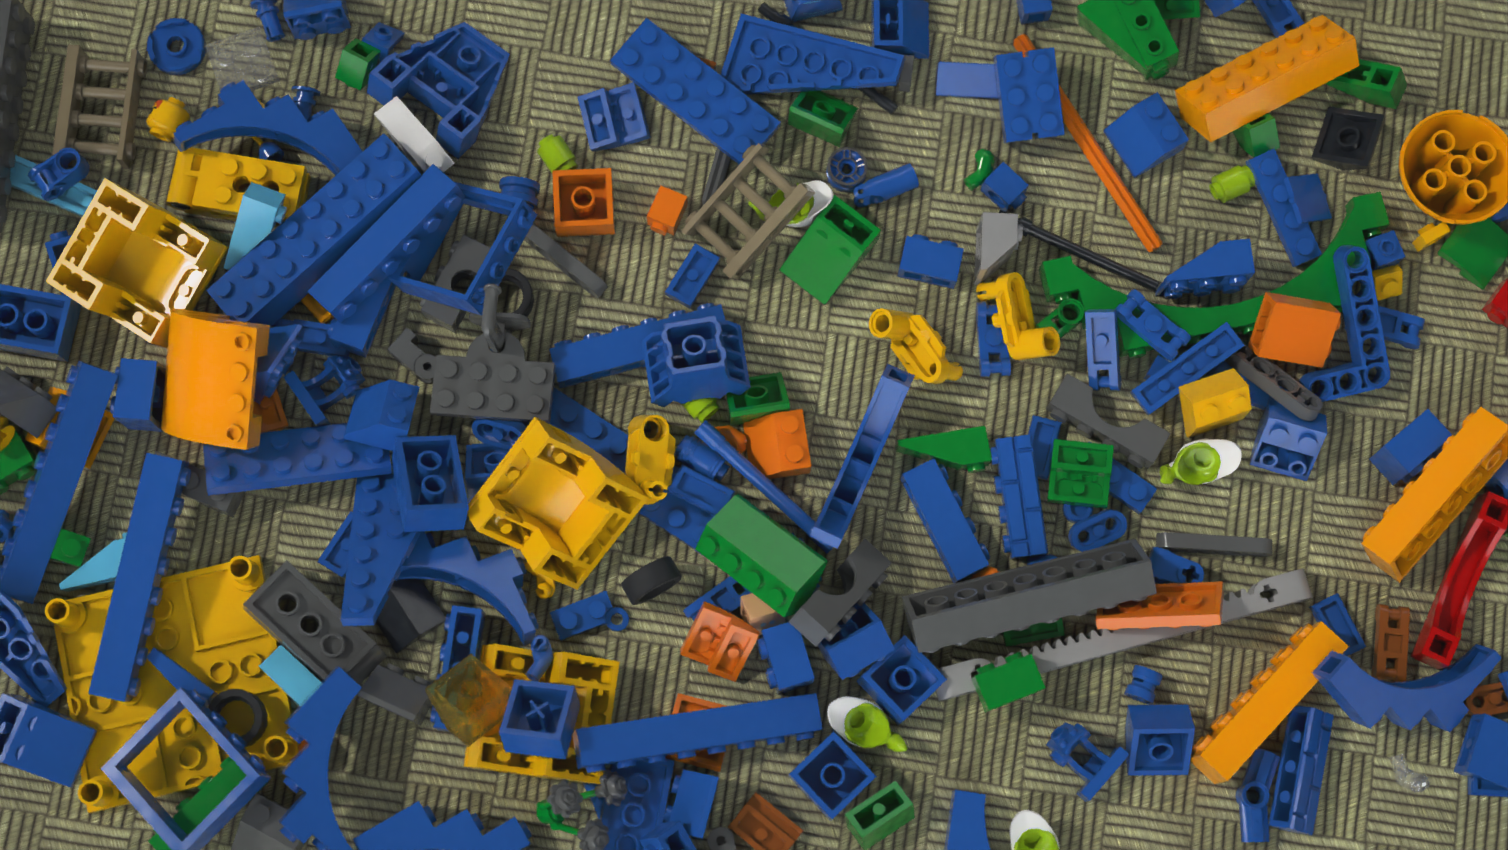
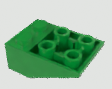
M834 195L830 204L815 218L779 271L825 306L877 243L881 230Z

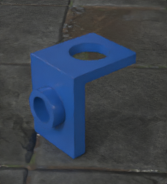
M378 22L362 38V41L381 50L379 59L382 62L389 55V52L403 39L404 32Z

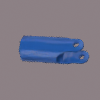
M908 163L873 177L866 183L855 187L853 191L855 196L854 204L862 208L918 188L919 182L914 168ZM862 199L863 203H859L858 200Z

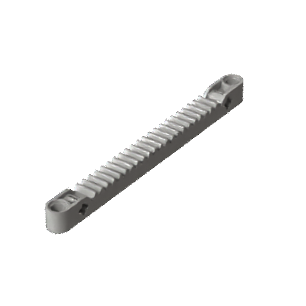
M1304 569L1265 578L1252 585L1248 593L1243 588L1235 593L1229 592L1224 595L1221 624L1313 598ZM1269 592L1270 598H1261L1260 593ZM1208 627L1100 629L1098 634L1095 630H1091L1086 636L1083 633L1078 634L1075 640L1071 636L1064 639L1063 643L1058 639L1052 643V647L1048 642L1044 643L1040 650L1037 646H1033L1029 649V654L1032 653L1039 673L1042 674ZM1025 649L1021 650L1023 656L1029 655ZM1011 652L1006 657L1013 655L1014 653ZM1002 655L995 658V668L1006 664ZM975 658L939 668L938 670L947 680L936 690L938 700L944 701L976 692L971 679V673L975 671V667L978 669L990 664V662L983 658Z

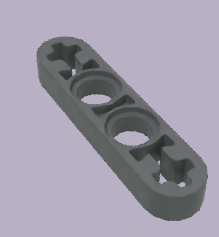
M533 224L524 241L589 294L598 299L608 288L607 284L536 225Z
M1242 341L1245 346L1225 360L1235 370L1300 419L1313 421L1317 418L1323 407L1321 399L1269 359L1258 357L1248 347L1246 342Z
M1172 532L1156 534V547L1171 552L1252 557L1272 556V539Z

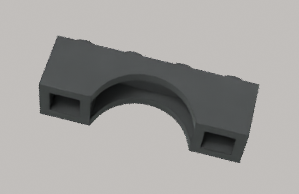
M1067 373L1046 407V410L1051 412L1050 416L1058 422L1066 423L1067 421L1076 427L1075 430L1086 438L1094 437L1101 441L1102 444L1114 445L1113 453L1120 452L1127 456V461L1138 468L1145 467L1148 469L1152 466L1171 433L1147 419H1143L1130 427H1116L1106 423L1094 409L1092 402L1093 388Z
M864 539L837 569L843 582L844 593L841 595H831L817 590L789 620V623L815 647L823 638L830 641L841 629L837 623L841 620L845 624L857 611L853 605L857 603L859 606H862L872 595V592L869 590L871 585L877 589L888 577L884 571L892 562Z

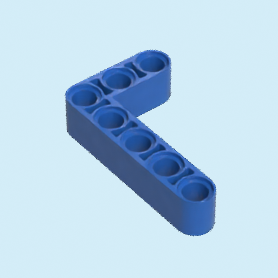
M1342 245L1333 255L1352 362L1309 372L1299 380V383L1310 391L1313 383L1319 380L1320 389L1315 395L1322 402L1382 388L1390 379V368L1368 252L1359 246ZM1351 252H1354L1355 262L1349 266L1347 257ZM1359 281L1361 289L1354 295L1352 292L1353 284ZM1364 309L1366 318L1359 324L1357 317L1359 312ZM1369 338L1371 347L1368 351L1364 352L1363 343ZM1375 367L1376 375L1372 380H1369L1368 372L1371 368ZM1347 373L1348 382L1341 388L1340 379Z

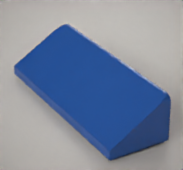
M938 62L935 96L998 99L994 64Z

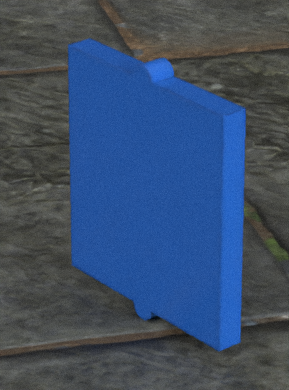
M1318 174L1284 178L1290 197L1289 202L1293 206L1298 224L1332 219L1326 200L1327 195L1323 191Z

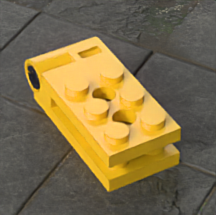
M193 147L183 152H180L178 149L166 205L189 214L236 221L242 197L245 193H240V191L245 187H249L251 182L286 194L283 206L287 207L283 219L284 222L306 202L311 176L307 173L306 167L301 165ZM276 223L274 228H277L280 224Z

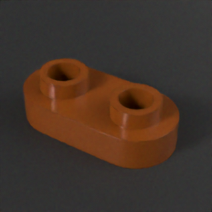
M1502 683L1477 686L1474 692L1463 702L1469 709L1467 713L1472 716L1473 714L1495 715L1508 712V702H1505L1502 698L1504 692ZM1475 697L1479 698L1481 701V705L1479 708H1477L1473 704V699Z

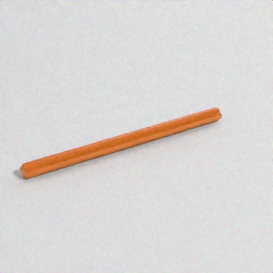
M1022 34L1014 39L1013 46L1017 52H1022L1023 57H1025V52L1036 50L1026 34ZM1059 85L1064 124L1147 251L1153 252L1161 247L1162 240Z

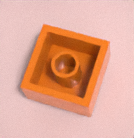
M611 168L553 170L554 227L556 236L615 234Z

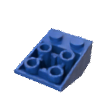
M1250 239L1220 241L1168 275L1156 290L1155 295L1165 296V299H1176L1182 297V294L1193 293L1194 296L1200 297L1211 294V291L1222 290L1223 294L1239 292L1240 288L1255 273Z
M300 324L270 328L267 356L258 357L254 396L256 403L260 404L265 396L271 398L279 385L280 378L283 374L286 375L292 366L294 357L298 352L297 348L303 340L299 337L302 329Z
M2 693L0 697V762L72 788L97 730L21 695Z

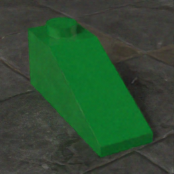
M1359 59L1358 67L1325 83L1369 104L1397 109L1407 87L1401 67Z
M985 426L897 440L895 445L896 452L926 461L935 459L937 464H942L959 471L967 469L968 473L986 470L985 466H989L992 461Z

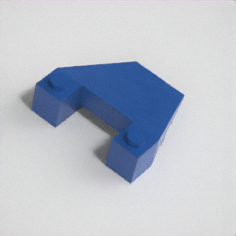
M463 22L434 35L432 40L423 44L417 42L411 45V48L407 51L388 55L370 72L367 94L382 105L387 104L396 96L401 99L407 93L415 97L443 118L438 125L436 140L443 149L459 159L478 138L510 54L466 22Z

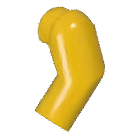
M526 562V571L536 577V595L541 599L552 597L556 590L555 580L534 572L529 563Z

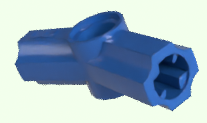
M1259 748L1251 755L1242 784L1236 790L1235 795L1236 801L1239 804L1241 843L1270 842L1267 803L1270 797L1269 790L1280 757L1275 753ZM1250 787L1256 789L1259 795L1258 801L1255 804L1250 803L1246 797L1247 790Z

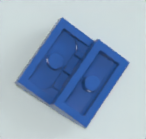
M634 82L608 91L602 88L577 97L589 147L592 152L629 145L651 138L638 85Z

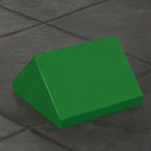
M820 90L801 91L789 109L788 125L840 148L858 107Z
M782 372L749 377L751 388L740 396L730 392L726 394L731 426L740 425L771 413L790 411V402Z

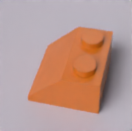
M802 409L771 413L743 423L744 434L747 438L748 460L768 479L803 475L811 472L812 466Z

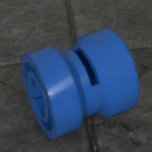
M1135 665L1131 673L1133 676L1132 682L1127 685L1124 694L1136 701L1153 705L1156 697L1154 691L1156 686L1161 684L1163 675L1152 669Z

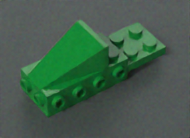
M1088 0L1077 6V22L1079 26L1143 74L1145 80L1151 77L1154 80L1162 78L1169 73L1168 69L1177 65L1179 49L1154 0Z

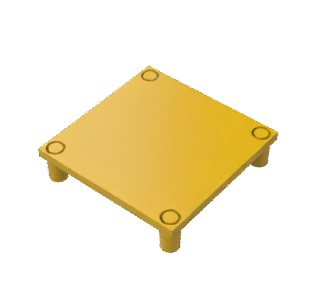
M256 555L248 558L236 556L226 563L162 577L159 588L163 589L160 604L154 607L152 618H155L154 631L151 636H147L145 648H148V654L153 647L160 650L218 694L229 689H243L256 695L265 705L268 714L267 727L262 737L253 745L245 747V749L251 756L254 754L263 761L262 764L266 767L265 771L286 767L299 753L298 743L286 733L289 726L284 723L292 714L290 698L259 667L279 647V643L243 610V604L266 581L261 556ZM113 589L68 600L55 598L49 601L45 607L47 619L54 624L64 684L67 688L66 696L70 718L97 730L80 769L82 784L78 789V797L82 803L86 804L88 813L131 804L101 768L177 691L147 659L145 665L140 666L138 678H141L139 692L137 696H133L131 701L122 702L88 694ZM243 701L230 702L220 712V715L227 721L225 727L231 734L234 732L239 736L245 735L254 724L253 710ZM185 707L127 767L152 796L156 798L198 788L203 780L210 775L215 777L222 770L220 765L229 755Z

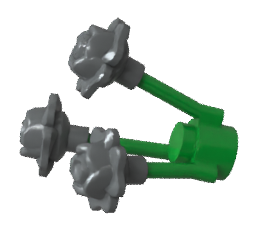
M607 769L604 771V775L600 777L601 785L596 786L594 790L579 793L576 783L569 784L568 780L563 779L557 785L550 786L551 794L547 796V799L537 803V817L541 823L550 824V828L553 831L561 830L576 835L581 840L579 848L583 850H603L609 842V828L603 825L601 819L588 820L585 828L580 829L562 824V821L572 813L579 812L580 805L578 803L587 798L595 796L598 798L605 797L608 805L620 806L621 800L625 799V794L628 790L626 780L617 771L611 772Z

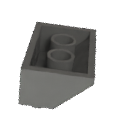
M6 366L4 370L0 369V413L38 438L57 413L55 411L56 406L49 402L52 396Z

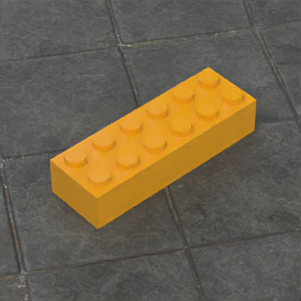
M1323 14L1319 17H1314L1309 22L1287 31L1270 42L1263 43L1260 47L1240 55L1235 60L1215 68L1200 78L1189 81L1186 85L1176 89L1175 93L1180 117L1209 142H1213L1358 67L1359 59L1356 39Z
M1482 407L1475 413H1470L1464 419L1461 430L1455 436L1451 435L1444 442L1440 454L1436 458H1431L1427 461L1419 478L1407 484L1399 501L1396 504H1390L1384 511L1383 519L1378 525L1370 527L1364 534V541L1361 544L1373 564L1400 583L1508 459V424Z
M1322 621L1314 625L1308 623L1304 627L1298 628L1289 638L1292 644L1284 649H1279L1269 660L1273 665L1265 671H1259L1249 682L1253 687L1245 693H1239L1230 703L1233 709L1225 715H1219L1210 725L1213 731L1205 737L1201 736L1194 742L1190 762L1211 782L1217 784L1228 781L1318 682L1312 672L1331 651L1343 654L1349 647Z

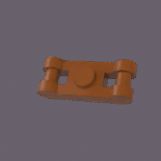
M1377 604L1375 610L1374 664L1371 676L1383 681L1385 679L1393 680V682H1405L1407 676L1409 607L1402 606L1394 609L1389 608L1385 604ZM1389 620L1396 621L1397 628H1389ZM1386 659L1395 660V667L1386 668Z

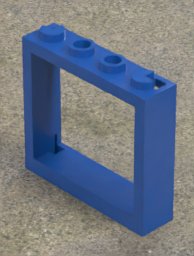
M455 182L466 196L461 201L460 206L441 221L437 230L429 233L420 242L418 249L414 253L409 254L399 264L398 269L389 275L388 279L403 293L482 316L485 297L484 286L486 284H496L499 286L529 229L533 225L537 214L524 199ZM463 204L508 216L466 294L420 282Z
M179 688L101 768L171 850H201L271 779L264 770L266 767L262 764L263 761L254 754L250 755L245 749L247 743L234 732L231 734L225 727L227 721L218 712H212L205 705L208 702L207 699L201 696L195 689L191 691ZM185 707L247 775L189 835L182 830L127 767Z

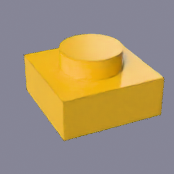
M1431 222L1417 231L1420 236L1412 244L1417 252H1420L1441 240L1451 229L1446 222L1436 226Z
M1398 264L1372 271L1377 301L1402 295L1403 270Z

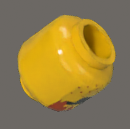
M169 97L168 100H157L146 121L147 126L150 128L149 133L165 142L170 143L172 139L174 140L176 128L182 123L190 121V114L184 109L185 104L173 97Z

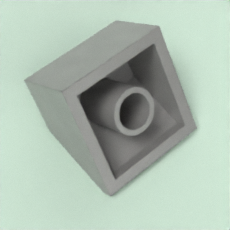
M982 213L976 228L974 285L984 282L1010 259L1014 250H1018L1019 242L1022 241L1023 224H1018V214Z

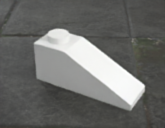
M397 96L374 113L375 117L421 174L432 164L442 172L455 164L437 140Z

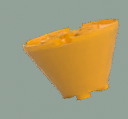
M1446 110L1426 117L1409 132L1400 151L1399 173L1406 193L1426 215L1442 222L1464 225L1481 222L1490 218L1508 202L1507 135L1488 118L1482 115L1478 117L1464 113L1463 110Z

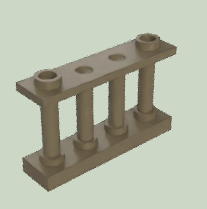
M68 44L52 155H55L63 148H73L78 153L117 156L116 160L124 169H130V162L136 156V145L133 140L142 77L145 78L147 74V62L137 49H131L130 62L89 59L80 45ZM89 70L128 73L126 89L85 86L83 83L84 75ZM85 98L124 101L123 115L120 117L82 114L80 103ZM81 125L121 128L119 144L78 141L76 138L77 128H80Z
M760 143L756 146H750L742 156L744 160L699 211L695 210L685 220L686 226L681 230L685 235L694 236L699 232L727 259V266L722 271L730 279H739L816 193L807 184L799 183L798 186L796 184L792 185L764 158L770 148ZM755 166L784 193L785 200L779 207L771 206L744 180ZM736 188L765 215L764 219L766 222L759 229H753L725 202ZM716 210L746 237L745 241L747 243L740 251H734L706 224Z

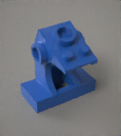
M338 355L329 356L323 363L325 370L307 381L302 382L293 370L283 376L317 426L331 424L323 411L344 397L349 399L355 396L356 391L361 390L359 386L365 381V378L361 374L360 365L353 358ZM335 377L341 386L326 396L320 386Z
M1065 722L1052 732L1051 739L1047 742L1046 746L1052 751L1049 755L1052 760L1061 767L1067 765L1085 781V784L1076 794L1087 802L1094 797L1130 754L1119 746L1107 756L1088 740L1091 734L1078 723L1073 726ZM1078 744L1092 755L1083 767L1069 755Z

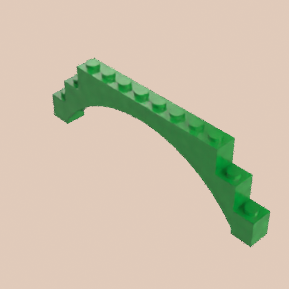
M1381 192L1353 197L1345 205L1347 214L1325 252L1300 275L1281 287L1270 291V293L1331 303L1343 314L1333 255L1342 245L1359 246L1368 252L1365 240L1381 235L1390 225ZM1351 252L1347 257L1349 266L1355 262L1354 252ZM1071 256L1043 261L1038 269L1046 302L1055 301L1056 304H1061L1062 301L1075 297L1076 300L1082 303L1084 307V316L1081 320L1083 330L1086 329V310L1115 309L1119 304H1124L1127 300L1126 294L1099 282L1073 264ZM1265 294L1235 304L1206 308L1176 307L1149 303L1191 336V340L1186 347H1192L1226 322H1228L1235 333L1242 332L1243 335L1252 334ZM1135 308L1132 314L1138 319L1142 312ZM1117 318L1120 357L1129 355V359H1136L1147 355L1146 351L1155 350ZM1165 333L1161 339L1169 343L1172 337Z

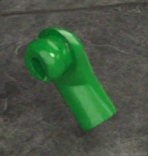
M980 149L976 152L977 170L964 178V183L969 190L973 191L983 184V181L993 172L995 157L991 151Z

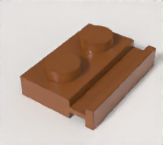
M757 792L753 794L728 826L730 830L755 850H789L804 831Z

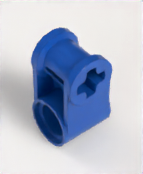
M63 148L46 161L33 167L29 171L28 177L31 181L36 182L42 191V198L45 201H51L60 197L67 189L80 180H83L89 173V163L75 149ZM77 160L76 165L72 169H67L71 161Z
M1152 547L1149 559L1151 560L1155 583H1188L1185 581L1186 576L1183 575L1187 570L1192 572L1191 577L1193 580L1190 583L1203 581L1204 570L1200 564L1178 556L1169 550Z

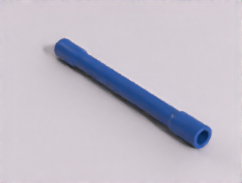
M707 420L698 427L694 434L713 451L719 453L796 523L826 554L833 548V546L823 545L817 539L810 537L816 521L736 450Z

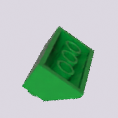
M736 494L706 524L695 548L784 618L796 614L812 596L828 563V560L739 494Z

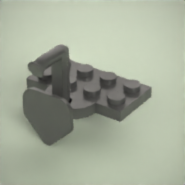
M486 284L483 289L485 297L482 316L469 313L471 323L481 326L483 334L476 337L471 343L466 357L436 355L430 414L432 416L531 422L534 417H537L550 424L556 365L551 362L526 361V353L521 343L511 332L530 328L531 322L529 318L516 313L496 312L498 295L502 289L496 284Z

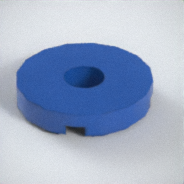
M167 19L160 22L155 27L156 29L153 33H150L147 39L149 57L160 71L167 74L183 75L193 71L201 64L206 54V41L201 30L186 19ZM176 40L184 42V46L179 52L169 51L172 42Z

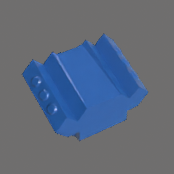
M716 316L664 324L663 331L652 332L641 340L652 404L666 407L673 401L686 404L692 400L710 397L720 399L728 392L740 396L751 388L741 326L731 321L717 322Z

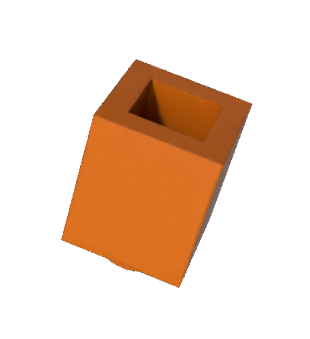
M660 185L647 214V225L650 226V229L661 235H666L667 233L675 235L688 206L687 196Z

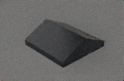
M1328 106L1312 154V160L1340 170L1369 169L1386 118L1385 115Z
M398 579L393 582L388 592L389 597L376 621L396 654H398L445 623L446 617L421 579Z

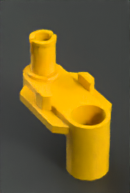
M1019 273L1001 274L996 281L982 282L977 285L976 292L986 291L985 294L977 295L980 301L996 299L998 313H994L992 316L993 326L1002 329L1004 343L1007 345L1008 352L1014 360L1048 357L1058 353L1060 350V337L1057 330L1053 327L1035 328L1029 291L1026 289L1024 279Z
M883 308L877 309L872 313L869 319L871 333L878 338L891 339L890 348L908 373L915 375L914 380L940 384L946 379L956 381L961 378L963 374L962 366H959L960 363L948 362L945 357L946 346L941 341L942 337L938 331L932 329L923 315H914L909 312Z
M638 415L629 422L628 426L629 435L625 474L649 497L645 503L646 505L654 504L664 499L667 493H663V491L668 490L667 487L672 484L676 439L669 433L667 420L659 415ZM646 422L651 426V433L648 437L644 434Z

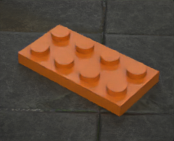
M1223 581L1155 584L1157 594L1150 595L1145 600H1130L1119 603L1116 607L1109 609L1098 608L1096 613L1097 629L1118 630L1121 628L1149 629L1151 627L1179 628L1182 626L1210 627L1221 625L1224 598Z

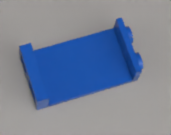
M1473 714L1453 772L1463 776H1477L1508 789V723L1488 714Z

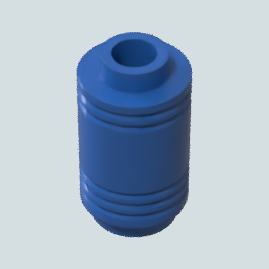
M686 435L675 450L674 455L678 457L677 460L714 481L716 479L721 481L730 468L726 464L727 461L719 453L713 451L694 435L692 437Z

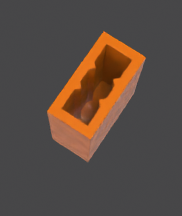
M1265 292L1248 347L1258 357L1323 368L1325 360L1331 354V343L1335 331L1339 329L1341 324V312L1331 303Z

